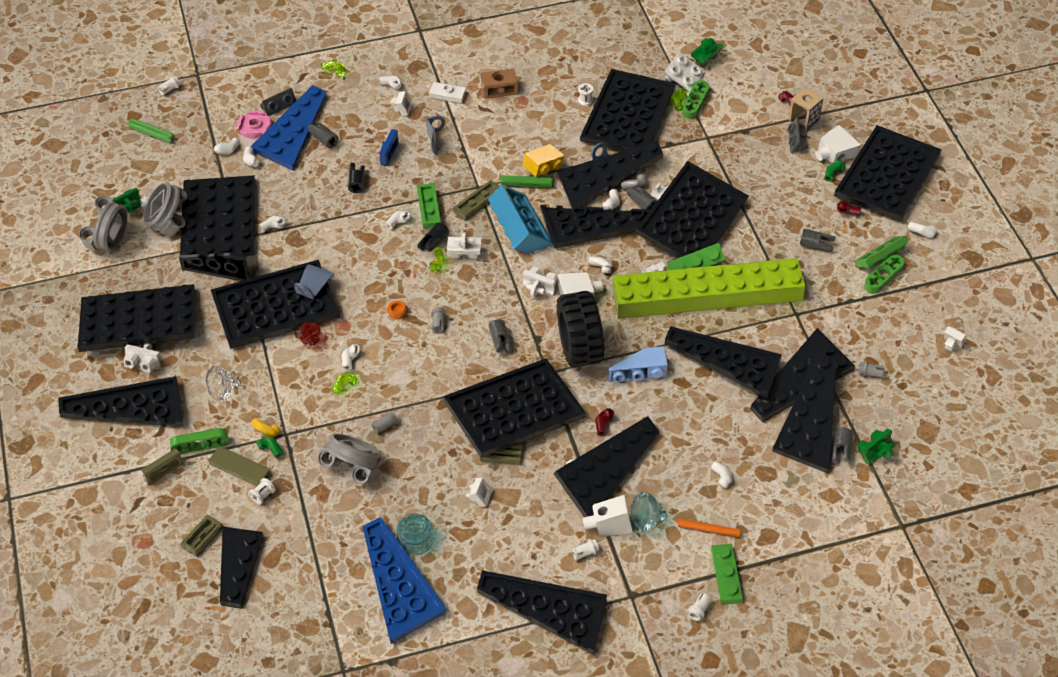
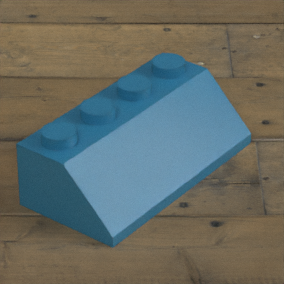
M501 184L488 200L491 204V209L498 217V222L505 230L504 233L512 242L511 246L516 251L524 253L534 252L551 246L552 241L527 196Z

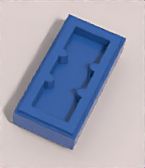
M391 129L386 141L382 142L379 152L380 165H388L399 144L397 130Z

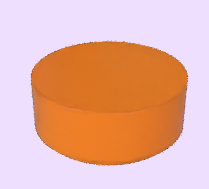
M393 301L388 305V315L393 319H401L407 313L406 305L402 301Z

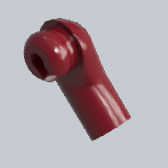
M782 91L778 95L781 102L787 100L789 105L794 97L788 91Z
M846 201L837 203L838 212L860 216L862 207L852 206Z
M611 408L603 410L595 418L597 435L599 436L607 434L606 425L615 414Z

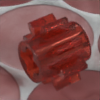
M305 322L299 327L301 332L298 333V338L304 345L309 344L312 346L321 341L318 336L322 332L317 324Z

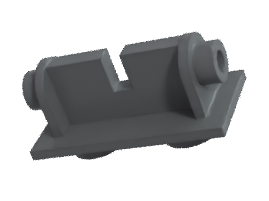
M292 87L262 101L260 107L262 110L265 109L267 116L292 106L296 102Z
M798 117L789 124L787 129L790 153H793L795 149L800 152H805L807 149V141L805 139L806 128L803 123H799Z

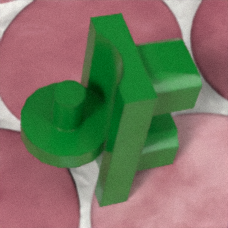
M704 38L701 41V45L691 52V57L696 59L695 64L704 67L707 65L708 60L717 57V53L723 49V45L717 44L712 38Z
M137 188L129 189L124 194L114 198L118 205L122 204L125 206L127 213H133L134 209L141 206V197Z
M887 428L881 432L876 429L872 432L869 443L864 440L858 443V452L864 456L866 464L870 465L882 456L887 459L893 456L892 430Z

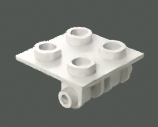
M679 51L664 71L666 74L664 81H676L690 92L695 82L700 80L705 71Z

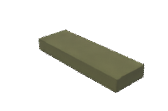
M492 180L488 181L454 206L453 212L464 221L468 220L490 203L488 198L499 188V185Z
M221 446L217 448L208 460L209 465L255 486L260 484L262 478L267 479L271 473L270 468Z

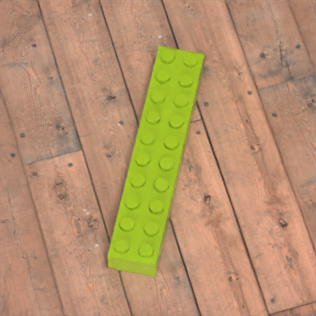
M798 258L613 275L612 293L618 319L803 301L805 283Z

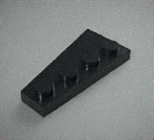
M223 526L220 579L221 606L242 609L264 538L263 532Z

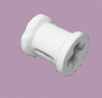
M588 83L581 84L578 87V92L580 93L578 103L582 106H589L593 103V86Z
M262 478L260 484L254 490L251 489L248 494L256 504L261 505L264 502L263 500L270 493L273 494L276 489L268 479Z

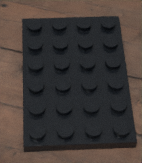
M611 69L580 135V141L594 145L603 143L606 145V148L625 151L653 142L675 91L676 83Z
M876 125L836 188L834 196L901 222L938 160L942 149Z
M687 161L638 226L635 234L677 258L686 256L717 244L746 203L749 195Z
M255 175L183 181V190L187 194V199L182 203V217L185 220V226L181 229L180 255L225 252L254 254Z
M319 259L211 289L229 348L233 349L340 318V312L328 282L314 299L300 295L294 289V284L300 283L308 264L322 268Z
M195 284L81 297L77 345L79 352L126 347L127 344L135 346L196 338Z
M547 358L443 396V402L480 458L583 419L586 414Z

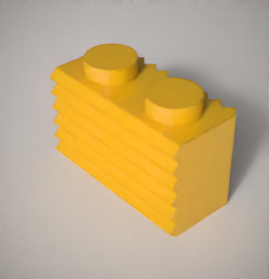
M551 144L544 145V147L526 152L522 166L532 173L534 177L542 174L546 175L548 172L559 170L562 167L564 155Z

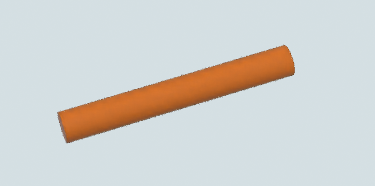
M681 518L678 520L679 527L740 537L741 529Z

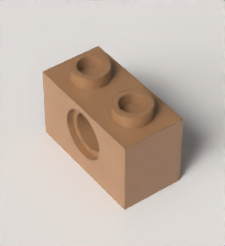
M514 68L481 73V86L485 99L518 94V81Z

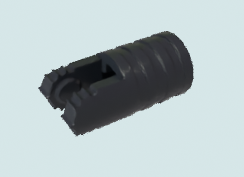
M351 162L349 164L348 190L352 193H360L364 190V165H361L359 170H355V163Z
M437 222L418 243V248L422 251L426 249L428 252H432L449 234L447 226Z

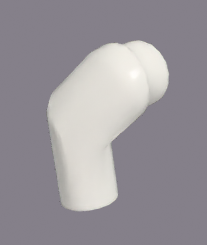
M233 138L229 143H219L214 147V151L217 154L230 155L239 146L240 141L237 138Z
M616 189L609 191L610 198L602 204L604 210H613V208L619 206L620 199Z
M910 222L908 225L909 231L919 233L926 238L935 236L936 228L934 226H926L915 222Z
M589 256L588 265L602 267V273H611V268L613 267L611 262L602 257Z
M715 461L711 466V470L721 476L718 483L727 488L733 481L731 471L718 461Z

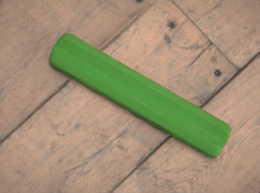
M134 118L128 121L129 128L168 143L174 140V134Z
M502 175L500 177V185L551 188L553 183L551 177Z

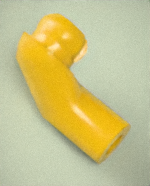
M258 418L253 419L251 422L253 428L268 437L275 438L280 433V428L275 424L270 427Z

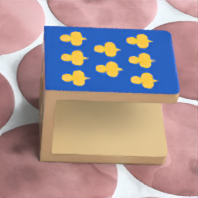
M806 87L803 88L791 99L788 120L792 121L805 108L807 110L805 130L807 131L820 120L823 97ZM810 97L812 101L806 102L805 99Z

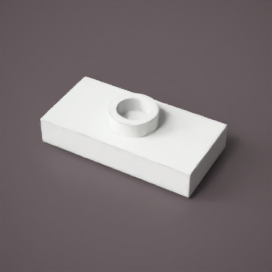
M433 82L429 98L462 103L466 94V87Z

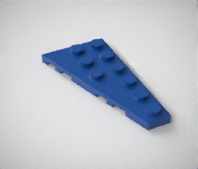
M312 85L250 146L254 149V153L293 171L295 162L300 157V151L305 146L310 135L308 126L316 121L317 113L321 110L327 97L326 91Z
M379 517L362 527L390 644L445 614L446 608L383 519Z

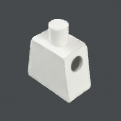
M838 125L820 139L819 148L815 155L819 161L827 159L832 164L836 160H841L843 163L855 159L859 154L861 145Z
M586 272L557 275V288L560 296L581 291H589L594 295L597 292L603 291L601 280L591 282Z
M624 495L594 504V515L582 518L585 530L597 528L600 537L633 533Z

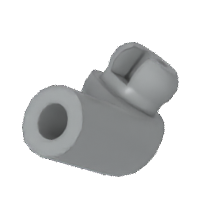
M639 174L637 180H624L621 183L622 189L636 188V186L643 187L647 184V177L644 174Z

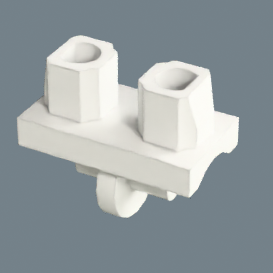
M462 232V237H448L447 254H450L451 258H459L461 254H465L470 259H477L478 255H480L481 237H466V232Z
M534 266L529 271L524 270L522 273L524 277L523 286L531 290V296L536 297L538 293H545L551 296L555 294L556 274L550 272L546 277L542 276L541 270Z
M145 344L143 348L126 345L125 367L132 369L135 365H139L141 370L148 373L152 369H160V353L153 351L151 344Z

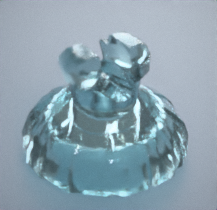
M641 492L636 495L630 506V519L635 529L641 532L654 528L657 522H663L667 518L666 510L661 511L663 504L658 503L656 498L650 493Z

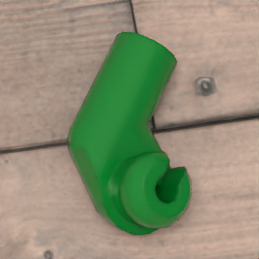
M841 160L834 161L827 166L824 179L828 182L832 181L834 172L836 170L842 172L845 169V164Z
M262 436L256 442L259 449H270L275 458L283 454L276 439L272 437Z

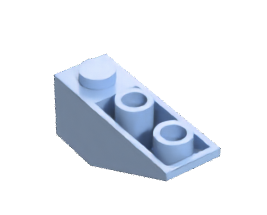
M664 346L644 348L610 367L608 381L621 382L666 377L667 360Z

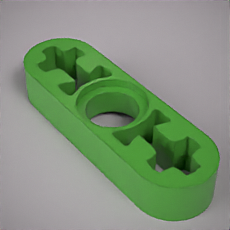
M699 80L693 85L682 108V115L685 118L693 119L698 115L709 93L708 82ZM692 98H698L700 100L693 101Z
M896 254L889 256L866 278L865 290L871 294L880 292L903 270L904 258ZM880 272H887L889 276H882Z
M224 428L177 435L170 439V450L172 451L176 448L180 454L217 448L219 446L222 447L229 443L228 431Z

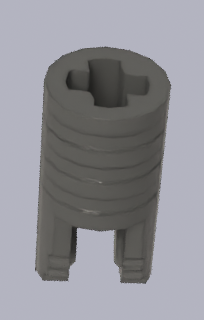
M321 123L308 126L310 134L326 147L333 148L338 143V136Z
M636 186V188L630 187L626 190L627 195L642 209H652L657 202L654 197L640 186Z
M804 228L800 244L832 252L833 247L820 243V239L833 242L836 237Z
M496 319L490 322L488 327L496 352L502 350V344L506 353L513 352L504 320Z
M843 427L836 429L832 463H839L840 454H844V461L850 463L853 431L851 429Z

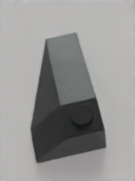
M225 252L179 256L182 270L236 281L254 278L259 268L257 256L251 253Z

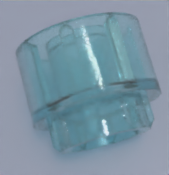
M413 513L406 515L398 522L396 528L397 539L407 554L421 555L431 548L433 544V529L431 521L426 516Z

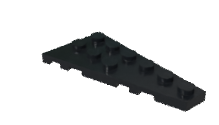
M658 141L558 170L557 174L570 207L573 209L575 206H581L584 203L587 205L595 196L605 194L624 181L623 179L628 176L632 177L641 168H647L663 158V152Z
M540 205V211L554 249L634 233L651 210L631 209L630 211H620V208L603 210V207L575 206L572 209L563 208V206L556 205V208H548L546 205Z
M672 326L668 330L664 343L766 399L769 397L782 358V354Z
M818 328L775 376L768 399L759 395L751 404L750 410L762 423L794 404L818 352L837 359L835 380L854 370L855 365Z
M818 352L778 435L772 452L829 474L837 359Z
M177 376L58 398L61 418L184 427Z
M648 416L554 472V476L583 517L593 516V505L608 500L658 435L659 430Z
M482 570L477 593L593 655L595 654L607 594Z

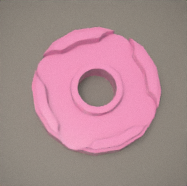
M262 111L247 112V115H242L237 121L240 134L250 139L260 138L272 126L271 118Z

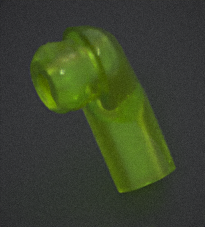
M335 59L321 63L323 71L333 69L338 76L343 75L345 72L344 65Z
M679 88L671 97L676 111H681L683 108L682 101L687 94L684 88Z
M442 248L434 250L435 262L429 263L430 271L438 272L442 268L444 261Z
M351 372L339 374L330 390L339 394L343 385L348 383L354 385L357 381V376Z

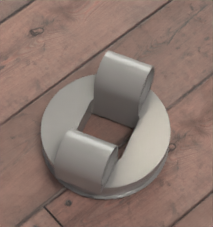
M169 182L158 185L149 197L144 210L143 218L146 226H151L157 231L161 230V233L168 237H174L185 226V220L181 215L175 213V210L187 199L186 192L176 185H171Z
M101 195L95 200V207L99 213L95 228L90 226L83 227L79 231V237L87 249L96 251L98 248L105 249L108 252L114 250L120 243L127 226L128 213L125 206L122 204L118 205L114 198Z
M333 434L329 436V443L326 446H322L318 454V462L322 467L339 466L342 461H346L355 465L352 471V479L356 484H367L375 481L380 470L376 468L378 465L377 460L381 457L377 448L348 435ZM329 454L332 455V462L329 460ZM363 470L366 472V479L363 478Z

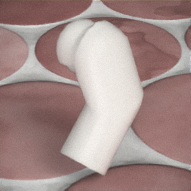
M380 76V85L389 84L394 89L402 87V81L397 76Z
M246 147L243 162L249 166L258 167L260 160L253 155L254 149Z
M406 210L395 212L385 223L386 228L391 230L396 224L408 222L411 218L410 212Z
M272 216L258 226L262 232L270 228L281 229L286 225V220L284 217Z
M352 344L343 351V370L349 371L352 369V360L361 351L359 345Z

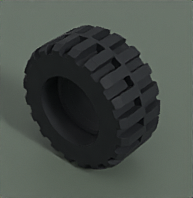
M589 291L563 294L557 299V322L566 361L573 368L598 364L604 359L605 355L601 317L594 295Z

